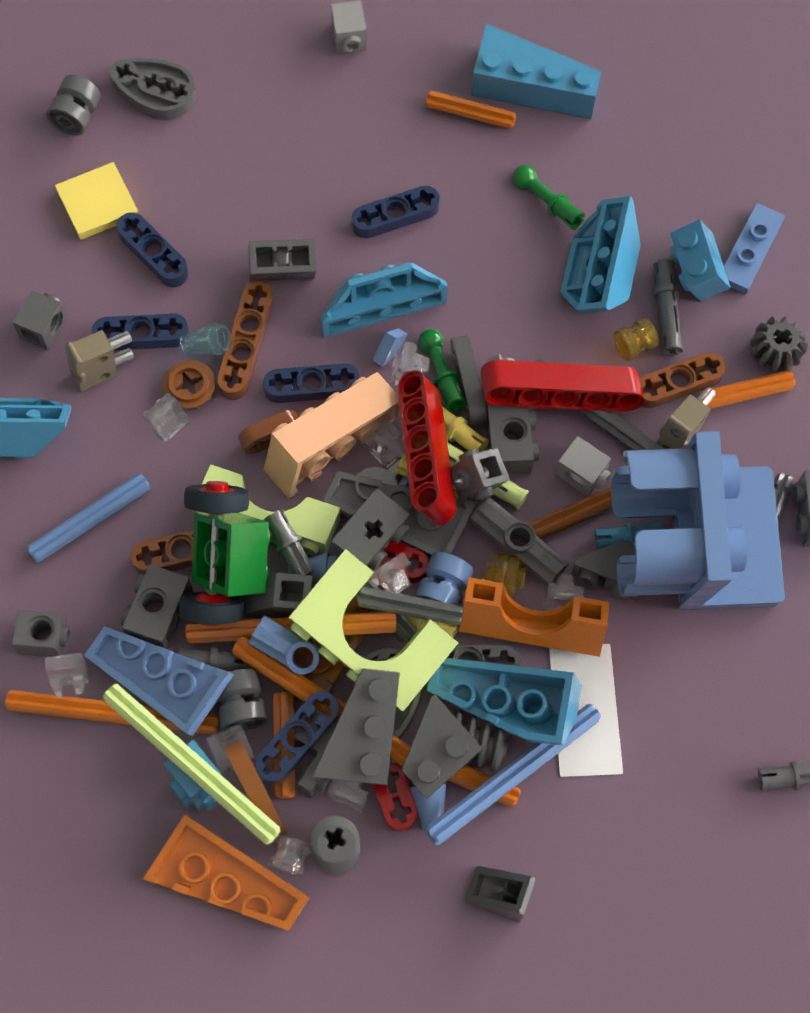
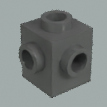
M498 448L479 452L478 449L470 450L459 455L460 462L451 466L453 485L456 488L460 501L474 497L476 502L490 498L495 495L494 489L510 480Z

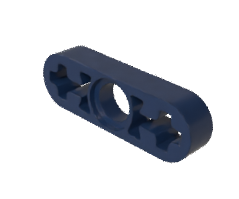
M420 186L360 206L352 214L353 232L361 238H372L431 218L439 210V193L433 187ZM425 198L426 202H430V205L426 206L423 202H420V199ZM409 203H411V208L414 207V211H413V212L410 211V204H409ZM396 206L402 208L405 213L401 217L394 218L388 215V209ZM379 212L382 213V221H383V222H381V218H380V216H378V213H379ZM366 218L368 222H371V225L366 226L364 222H361V219Z
M126 213L118 219L117 230L121 241L165 285L178 287L187 281L189 272L186 260L140 214ZM127 227L138 228L141 238L138 240V236L132 230L127 231ZM150 244L161 246V251L156 255L151 256L144 253V249ZM166 259L173 269H179L177 274L172 271L168 273L167 266L164 263Z
M175 313L103 317L98 319L92 326V334L101 330L105 334L107 329H112L113 333L110 334V338L123 333L122 328L129 332L132 341L113 350L179 347L185 344L189 338L186 319ZM138 326H146L150 329L149 334L141 339L133 337L132 331ZM155 326H159L160 328L159 337H157ZM171 326L178 327L176 335H170Z
M346 363L282 368L268 372L264 377L263 386L266 397L274 403L323 400L335 392L342 393L349 389L360 378V375L353 365ZM326 376H330L331 388H327ZM341 376H348L349 385L342 386ZM308 377H317L321 381L320 387L315 390L306 389L302 383ZM292 379H297L298 390L296 391L293 390ZM276 381H282V391L275 390Z
M325 691L312 694L260 752L255 762V768L258 775L264 781L279 783L286 779L339 717L340 708L332 694ZM326 701L331 702L328 707L331 712L330 716L320 715L314 722L316 726L320 727L317 732H314L306 721L301 720L305 714L309 720L312 719L317 712L314 707L316 702L321 704L326 703ZM295 727L306 729L309 736L307 743L300 748L292 747L287 740L288 733ZM281 742L284 748L289 753L294 754L295 757L290 761L285 755L279 762V766L282 768L281 772L276 774L272 771L267 775L265 774L267 765L264 762L268 757L275 760L282 753L280 749L276 748Z

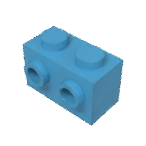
M700 219L670 233L674 244L670 246V251L675 262L680 264L682 273L679 274V280L686 292L690 291L700 301H703L731 288L714 235Z
M194 740L190 741L187 746L222 776ZM170 759L163 763L172 779L169 785L186 809L193 805L200 813L205 808L209 811L219 804Z

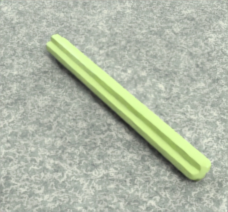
M114 684L104 693L103 699L111 708L264 844L269 845L280 833L279 826L118 684Z

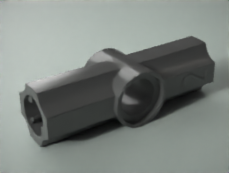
M491 498L484 500L470 517V522L502 548L507 559L520 563L547 587L554 584L569 565V562L536 536L535 530L530 524L518 521ZM519 537L524 539L527 545L517 547L510 540Z

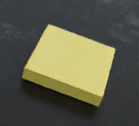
M114 162L55 185L80 240L117 226L118 219L126 213H138Z

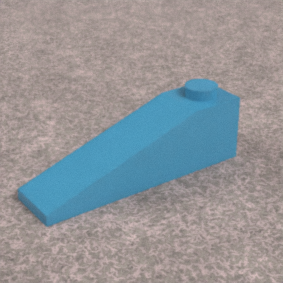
M446 658L429 679L427 691L525 741L563 746L576 721L582 685L574 672Z

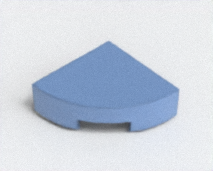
M399 328L386 332L376 350L373 361L382 367L385 366L400 349L408 333Z

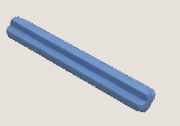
M141 473L136 474L27 546L29 554L36 562L43 561L149 491L150 485Z

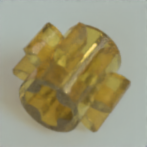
M497 554L494 556V562L486 561L483 580L504 583L508 595L513 596L516 588L524 589L527 568L520 567L521 560L516 556Z

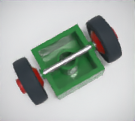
M207 481L206 484L192 485L185 488L184 507L197 511L194 512L192 582L206 588L205 592H194L181 596L179 613L180 617L184 620L201 623L206 626L238 622L243 619L244 600L239 595L265 593L266 580L268 578L267 548L270 542L269 522L240 513L247 511L249 507L250 495L249 491L245 488L228 485V482Z

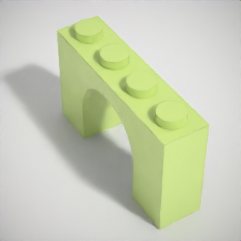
M345 549L288 617L293 622L290 629L307 642L311 637L322 647L318 652L333 665L340 661L350 670L346 676L354 683L362 668L400 672L396 708L399 711H404L457 646L458 642L430 619L426 620L406 646L390 659L371 661L356 654L344 637L342 629L343 615L349 602L374 572Z

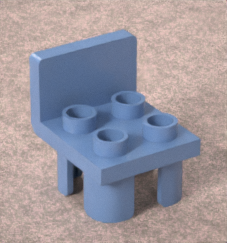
M719 431L696 432L683 449L627 450L623 452V460L629 466L615 467L612 473L611 504L613 515L618 519L672 517L673 529L642 530L635 536V555H623L616 562L617 583L621 596L678 594L679 609L684 610L773 607L784 600L785 592L773 470L770 467H739V461L735 454L721 455Z

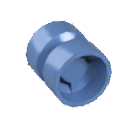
M435 552L432 554L425 570L428 578L421 580L414 597L460 605L463 599L460 591L466 590L468 577L472 578L474 569L469 563L459 557L444 552Z

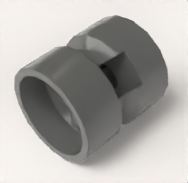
M69 74L64 77L57 91V96L54 97L46 112V117L58 130L69 135H81L91 118L90 114L94 112L101 98V93L97 86L86 78Z
M255 669L229 671L234 676L217 700L218 703L222 704L218 709L222 731L227 733L243 732L266 724L268 718L264 700L258 698V695L262 692L258 671Z

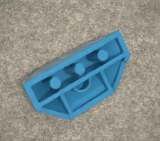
M631 196L601 200L596 207L597 211L584 222L572 239L560 293L579 314L609 311L629 300L641 246L635 207Z
M411 262L399 265H386L377 271L367 274H354L348 279L342 280L320 317L323 338L447 303L448 285L443 279Z
M0 398V457H14L17 459L35 457L66 428L71 413V405L66 403L60 404L57 401L45 398Z

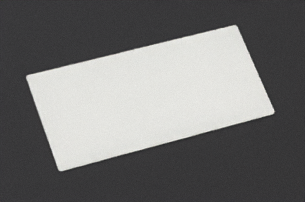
M603 644L600 657L549 648L551 670L574 672L582 685L578 711L585 705L592 704L601 714L597 724L558 753L560 777L623 774L610 644Z

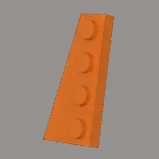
M188 815L183 816L143 877V880L165 886L174 891L199 898L208 903L230 909L285 930L291 929L310 899L309 896Z

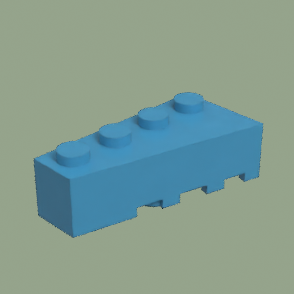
M486 24L473 72L471 96L591 119L601 71Z

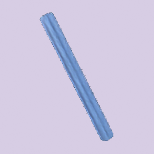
M592 704L585 705L577 711L576 721L563 746L545 743L534 744L428 825L426 828L428 838L435 845L443 843L597 724L601 717L600 712Z

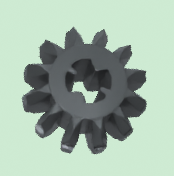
M772 316L767 320L766 324L761 322L757 326L756 333L752 335L750 345L753 347L752 357L761 358L759 361L760 367L768 364L771 366L770 368L773 373L777 371L778 367L783 371H789L792 365L797 367L801 363L803 355L808 350V343L804 342L807 337L806 332L797 331L799 327L798 322L790 325L787 323L786 316L781 318L780 322Z

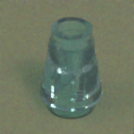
M214 322L183 335L180 338V347L185 354L220 356L230 349L231 334L225 325Z

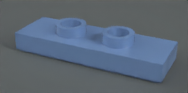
M756 203L724 265L732 289L745 295L747 294L786 217L785 215Z

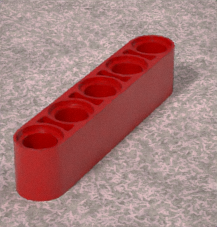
M493 360L484 364L480 371L485 400L494 406L629 412L640 408L645 400L638 372L632 367Z
M412 370L401 377L397 387L411 502L413 507L434 525L440 526L450 522L456 513V499L441 395L439 390L420 371Z

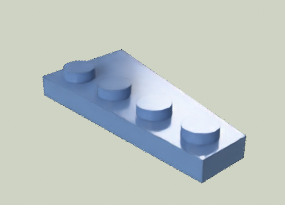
M106 626L102 628L84 655L183 732L191 736L194 735L234 676V674Z

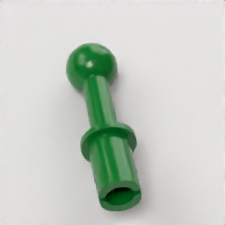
M521 165L514 170L512 174L514 186L521 190L529 189L548 205L547 212L549 215L557 216L572 230L578 229L583 224L585 213L574 206L568 200V196L565 193L555 195L539 182L537 174L531 166Z
M427 329L420 334L418 345L420 350L431 358L437 374L433 384L440 391L447 410L450 412L460 411L465 407L466 403L458 384L460 380L459 375L454 371H449L443 356V335L438 330Z

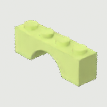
M211 464L202 484H206L207 481L228 482V485L245 488L243 475ZM306 497L296 507L284 511L295 534L302 538L300 544L305 554L316 556L317 553H328L332 539L341 521L340 507ZM249 500L248 510L240 513L263 520L274 512L263 510ZM270 532V542L276 544Z

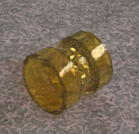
M645 317L635 321L632 327H623L613 334L619 353L627 361L639 356L640 351H650L659 345L656 329L651 321Z

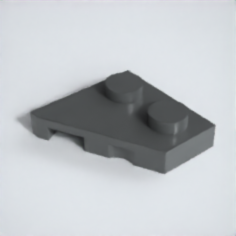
M434 695L429 701L402 771L428 799L483 748L441 700Z

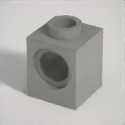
M361 0L331 4L332 28L337 53L366 50L367 34Z
M577 436L558 461L555 475L589 497L595 487L601 490L611 476L608 468L612 458Z

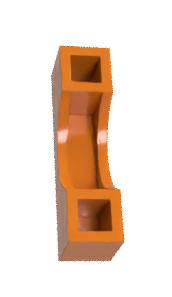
M468 577L463 617L459 632L600 657L608 624L609 602L573 596L568 603L557 609L548 611L532 610L516 603L508 595L504 583Z

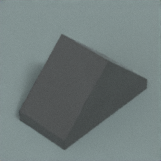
M477 866L465 902L520 922L524 916L536 878Z

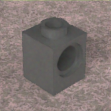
M31 291L12 323L19 338L49 350L67 317L62 303L57 297L48 293L42 295Z
M18 610L12 645L19 655L62 658L63 647L69 646L71 628L67 626L60 613ZM51 629V634L48 638L41 641L36 640V635L39 631Z

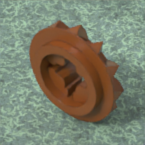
M184 360L174 364L167 370L163 377L162 389L165 398L171 402L174 408L178 406L188 411L194 407L201 409L205 402L212 400V395L216 389V381L212 370L204 363L196 360ZM186 376L187 380L195 384V394L189 392L188 389L182 390L185 387L183 377Z

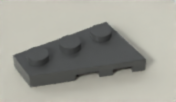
M362 668L312 777L387 785L400 672Z

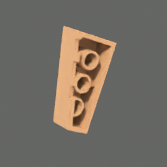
M376 372L368 378L361 377L357 379L349 389L342 393H333L326 399L325 403L315 409L313 407L306 409L293 422L280 424L271 434L264 465L265 473L288 499L298 492L297 484L305 478L312 482L322 475L321 470L332 458L339 462L354 448L358 439L361 443H364L393 422L400 410L398 394Z

